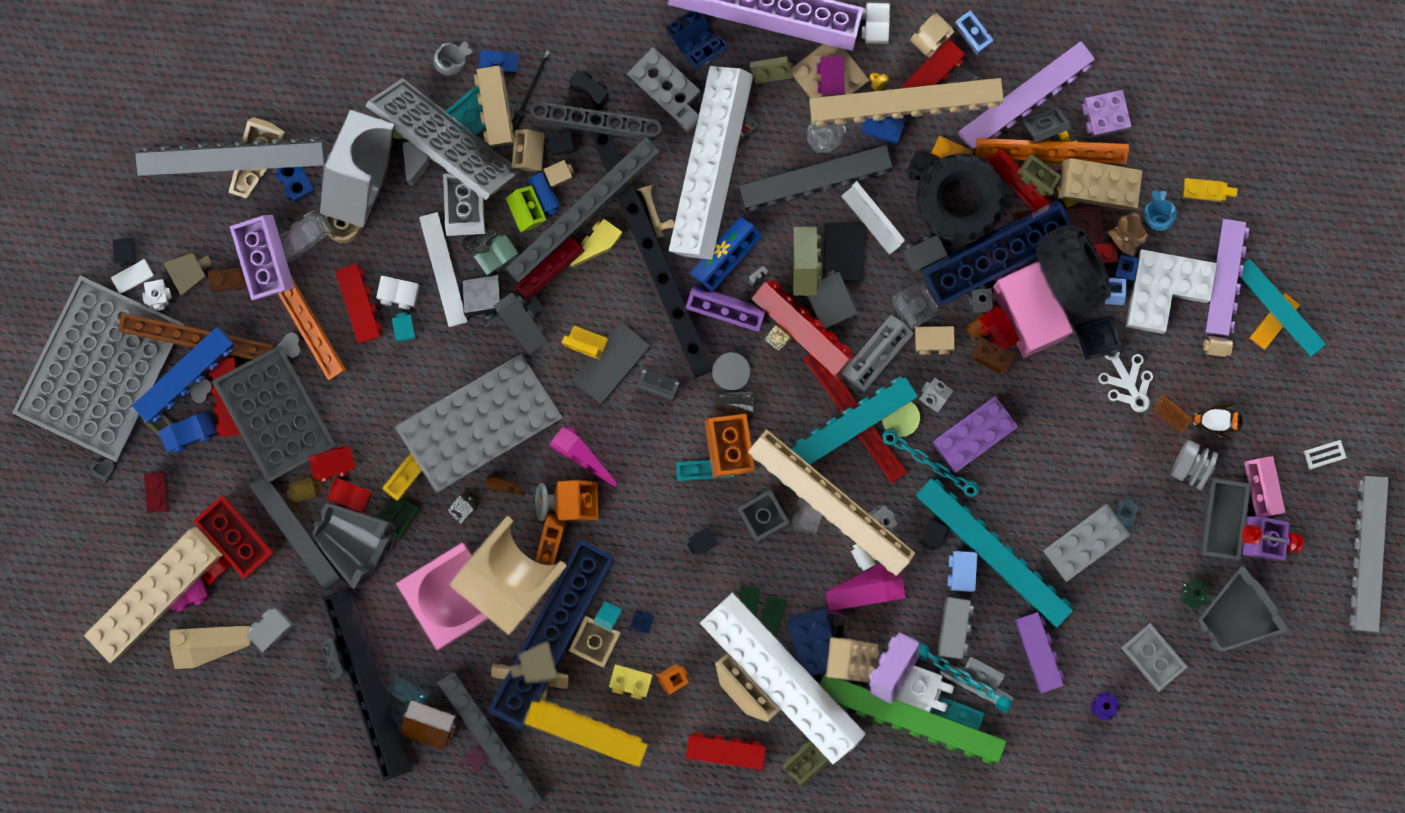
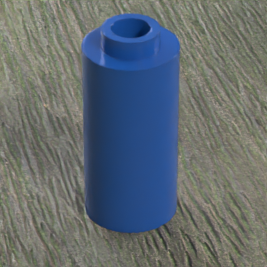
M545 172L529 178L527 181L530 186L532 185L544 215L547 214L550 217L557 214V209L560 208V205Z

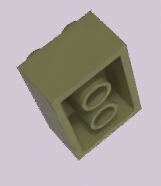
M794 227L793 295H817V288H821V276H817V274H821V263L817 262V260H821V249L817 248V246L821 245V235H817V227Z

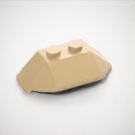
M728 653L715 664L720 686L745 714L768 722L781 710Z

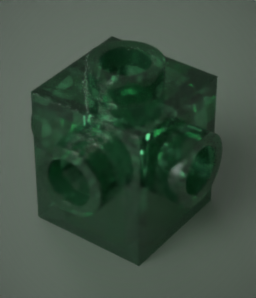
M1195 579V581L1190 580L1188 583L1185 582L1180 591L1183 595L1179 602L1199 610L1202 603L1206 604L1210 596L1207 593L1209 588L1205 587L1206 583L1199 579ZM1194 590L1197 591V596H1194Z

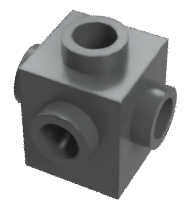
M982 285L972 290L971 294H968V305L972 306V314L987 313L993 309V304H996L995 293H992V289H987V285ZM980 296L984 297V302H980Z

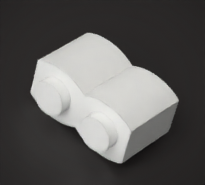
M867 3L866 8H863L862 20H866V27H862V38H866V43L888 44L890 4Z
M381 276L376 299L380 300L382 305L391 306L394 303L399 304L398 308L410 310V307L415 308L420 285Z

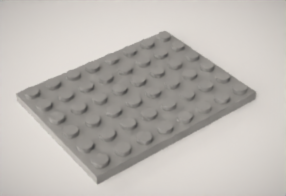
M79 276L12 413L118 462L140 417L132 405L156 384L175 345L173 343L118 332L121 315L125 313L182 326L184 324L83 276Z

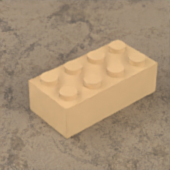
M493 66L476 69L477 74H474L475 84L480 88V93H477L479 105L483 106V112H480L482 124L486 125L487 130L484 131L485 143L491 147L514 144L503 68Z
M1072 158L1062 162V177L1060 178L1058 199L1123 210L1138 208L1142 170Z

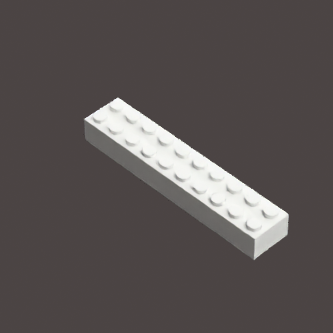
M710 66L669 247L670 252L680 256L708 260L713 258L753 79V74L740 68Z
M733 593L700 622L710 635L832 764L856 746L864 737L865 733Z

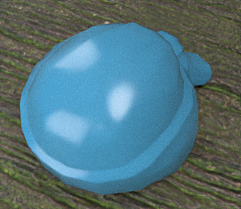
M1152 191L1154 201L1147 204L1144 209V219L1147 225L1157 231L1169 229L1177 219L1175 206L1165 200L1166 191H1161L1160 193Z

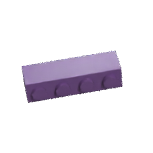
M695 285L692 287L686 305L688 310L758 332L765 311L758 305L714 291L710 292Z
M1037 612L1016 619L1015 623L1039 693L1063 686L1062 682L1065 681L1064 675L1061 670L1058 671L1056 663H1059L1056 653L1051 651L1050 645L1052 641L1049 633L1045 634L1043 627L1046 624L1043 616H1039Z

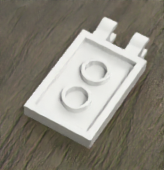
M914 666L895 700L929 713L932 707L946 712L948 705L939 702L938 698L941 690L952 694L954 686L941 682L943 679L942 675Z

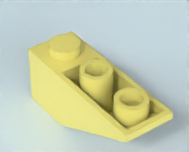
M605 219L602 222L598 221L592 228L593 234L590 237L586 236L581 243L585 251L570 264V267L578 266L611 250L623 235L622 231Z

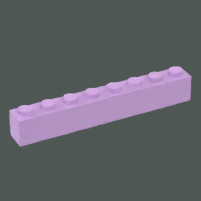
M1080 41L1004 97L1003 103L999 105L1000 107L988 109L962 128L958 133L972 151L975 150L977 138L996 139L1002 134L1001 130L1003 128H1011L1017 123L1016 119L1021 115L1023 118L1032 112L1031 108L1037 104L1039 107L1048 100L1046 97L1049 94H1057L1063 89L1061 86L1064 83H1072L1078 78L1077 74L1083 71L1085 73L1093 67L1091 63L1094 62L1095 58Z

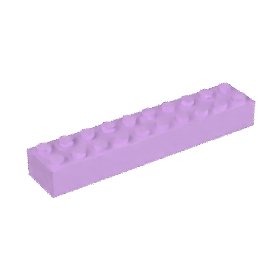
M834 0L668 1V5L850 51H853L863 12L862 7Z

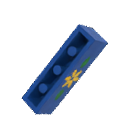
M740 217L716 243L712 260L702 259L690 274L703 287L713 292L762 238L761 233L751 223Z

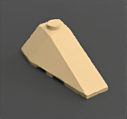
M253 117L247 121L242 141H245V144H251L254 140H264V143H269L273 139L283 140L285 132L270 122ZM267 169L234 170L229 193L247 198Z
M250 626L170 630V647L174 668H195L251 645V640L246 636L250 633L248 631Z

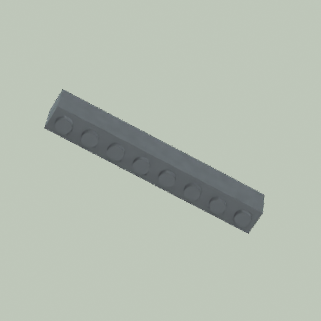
M885 145L740 185L739 191L745 210L749 209L750 212L760 210V206L768 204V207L778 205L779 201L784 199L790 202L798 199L797 196L802 194L808 197L816 194L815 191L820 189L826 192L834 189V186L841 184L843 187L853 184L852 181L860 179V182L869 180L871 175L878 174V176L887 175L889 170H892V163L887 146Z
M452 672L439 681V686L525 810L543 799L456 672Z

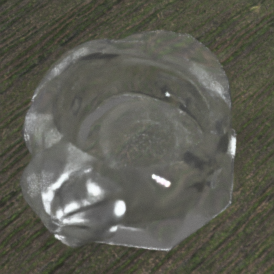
M835 122L827 123V126L816 127V124L812 125L810 123L808 125L806 141L814 151L830 153L841 144L846 128L844 124L835 125Z

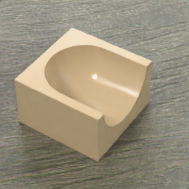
M509 516L502 521L449 584L508 635L567 566L562 561L555 565H543L524 555L513 541L511 535L513 520Z

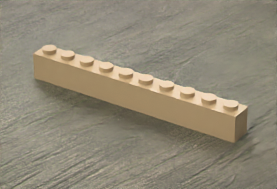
M1001 78L810 98L809 105L812 125L816 124V127L827 126V123L835 122V125L846 124V121L854 120V123H861L870 118H873L874 121L884 120L888 116H892L893 119H899L907 114L917 117L922 116L925 112H931L932 115L941 114L944 110H950L951 113L960 112L963 108H969L971 111L979 110L981 106L998 108L1004 100Z
M767 429L748 451L754 460L764 465L784 485L794 490L800 498L806 500L814 510L819 511L830 523L836 525L843 534L853 539L859 547L865 549L873 559L883 564L889 572L897 576L914 556V551Z

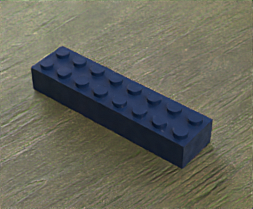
M1056 200L920 270L936 303L942 306L1037 258L1036 247L1044 235L1062 226L1072 225L1062 203Z

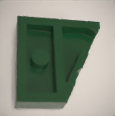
M402 498L372 517L391 522L396 527L393 532L396 533V539L399 541L420 508Z

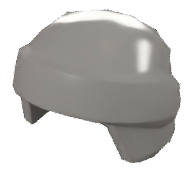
M466 41L459 48L450 43L442 44L434 54V66L441 74L447 76L455 75L463 69L466 55L471 54L473 51L468 48Z

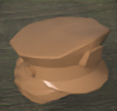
M1128 213L1126 216L1122 215L1118 220V226L1108 231L1116 246L1123 253L1134 256L1140 244L1147 240L1146 230L1140 222V216L1137 213Z

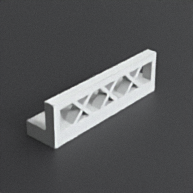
M855 182L848 191L841 195L889 255L904 244L905 239L858 182Z

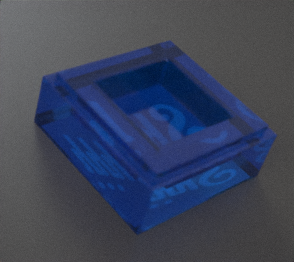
M636 610L630 628L649 634L654 615Z

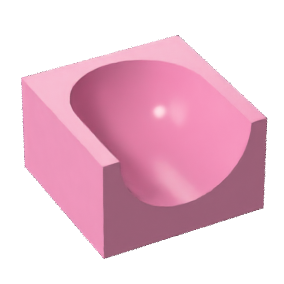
M1039 262L999 279L992 288L1000 309L1007 314L1020 340L1016 344L1023 359L1066 340L1073 332L1062 307L1053 296L1045 281L1046 279L1041 271Z
M464 543L457 545L396 583L436 650H442L490 620L449 585L472 557Z

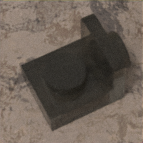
M466 490L455 500L447 512L462 524L480 504V501L477 500L473 493Z

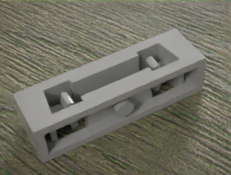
M890 315L843 370L842 374L852 384L865 392L914 333L902 321ZM897 336L901 337L902 339L895 347L890 344L891 342L896 344L895 338ZM871 367H872V369L874 370V372H873L872 374H871V371L868 370V369L871 368ZM866 372L871 374L867 380L863 378Z

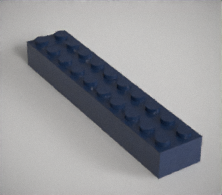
M581 539L579 540L519 654L548 642L556 671L615 561L612 555ZM519 654L513 665L521 664ZM509 670L488 709L489 713L524 731L527 725L524 723L532 701L539 703L550 681L526 683L524 675L513 678L511 670Z

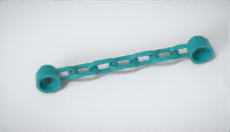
M889 428L883 433V441L887 445H894L900 450H907L918 462L922 464L927 463L941 477H948L953 480L954 484L963 490L966 496L974 497L978 494L979 485L975 481H967L962 477H955L944 465L930 461L929 457L919 449L913 450L907 446L905 440L898 436V432L895 429ZM887 435H892L894 439L888 440ZM897 440L903 442L901 447L896 444ZM918 452L924 457L922 458V460H920L914 455H917ZM939 466H940L941 468H943V469L946 470V471L944 472V474H942L941 472L937 471L936 469H939ZM960 480L965 483L964 487L958 484ZM973 487L975 491L970 493L967 489Z
M921 643L919 645V659L925 661L927 657L930 658L937 667L942 670H949L954 673L955 678L964 684H971L976 687L977 692L986 698L996 700L995 706L1006 713L1012 706L1010 698L1002 695V697L994 694L993 689L987 685L972 680L971 675L961 669L956 670L950 666V662L946 659L931 654L929 652L930 648L925 644ZM940 659L947 664L943 667L936 662H939ZM961 673H962V674H964L965 676H967V677H969V678H966V681H965V680H963L962 678H960L959 676H960ZM983 687H984V688L988 689V690L991 691V692H988V695H987V694H985L984 692H982L981 690H982Z

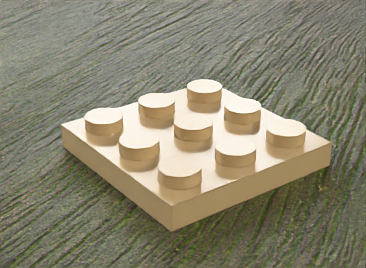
M826 44L821 45L793 67L794 79L810 98L821 97V93L817 91V82H821V76L817 74L816 63H820V57L843 56L845 95L853 94L869 82V79L845 49Z

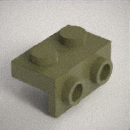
M788 57L750 62V69L755 84L793 78L792 62L789 63Z
M1029 154L1017 172L1024 183L1035 186L1036 191L1043 196L1053 195V189L1062 177L1032 154Z
M810 740L808 743H804L794 756H790L786 760L783 768L803 788L830 760Z

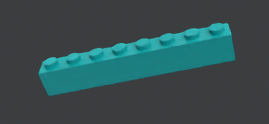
M900 376L891 382L892 386L885 389V387H882L874 392L875 397L870 400L866 397L858 402L859 407L854 410L850 407L842 412L843 417L838 420L834 417L826 422L827 427L820 430L818 427L810 432L811 437L804 440L801 438L794 442V447L791 450L811 465L918 396L906 377L902 379Z

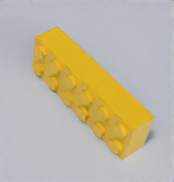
M542 700L539 703L532 701L524 723L640 767L647 748V744L641 742L642 738L627 734L624 731L614 729L606 724L596 722L591 718L575 714L573 711L560 708L555 704Z

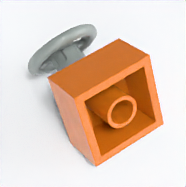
M579 480L559 481L554 494H548L544 483L538 484L535 494V510L538 520L544 521L548 510H554L558 520L599 521L598 482Z

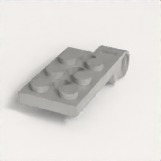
M653 47L627 73V76L661 106L680 127L689 133L697 125L699 117L689 104L701 91ZM653 69L659 71V75L656 78L649 77V72ZM665 82L672 83V88L668 91L662 89V85ZM680 94L686 96V100L683 103L676 102V97Z

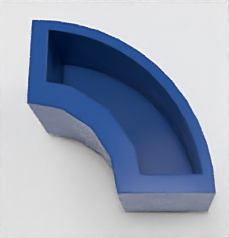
M207 411L171 424L158 431L167 453L171 451L179 453L186 450V446L197 441L204 443L211 440V435L217 433V429L210 412Z

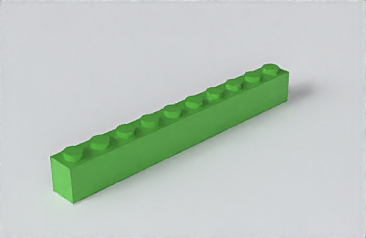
M823 674L820 686L843 710L847 711L848 708L856 710V715L866 718V715L873 716V721L883 725L885 721L892 724L891 728L902 731L903 728L910 730V735L918 738L921 735L927 736V741L937 745L939 741L947 744L945 748L957 751V748L965 751L964 755L972 758L978 755L983 757L982 761L991 765L994 762L999 763L1006 744L1005 740L897 700L890 704L872 695L870 690L838 678L826 677L827 674Z

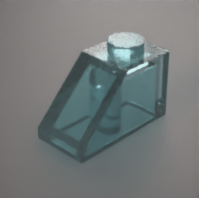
M394 672L391 673L384 685L387 692L408 705L411 700L424 704L429 695L426 691Z

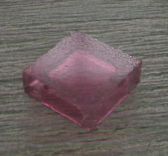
M474 745L462 761L478 772L489 756Z

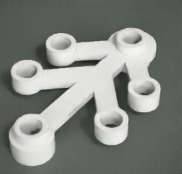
M1120 352L1115 353L1114 356L1105 355L1106 359L1112 361L1122 379L1109 376L1107 373H1101L1098 381L1103 385L1108 383L1128 389L1131 396L1120 394L1117 390L1112 389L1108 392V399L1129 403L1136 412L1147 410L1150 401L1146 393L1149 383L1153 379V374L1150 371H1144L1141 374L1142 384L1139 392L1135 387L1138 371L1143 363V357L1140 354L1133 356L1131 359V371L1128 374L1118 357ZM1135 357H1140L1141 362L1139 364L1134 362ZM1145 373H1148L1150 375L1149 380L1144 379L1143 376ZM1102 375L1107 376V382L1101 381ZM1116 392L1117 398H1111L1110 393ZM1138 399H1141L1143 401L1142 406H1138L1136 404V401Z

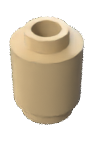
M1208 336V339L1204 340L1203 350L1206 351L1207 355L1225 357L1226 355L1230 356L1232 353L1233 342L1228 340V338Z

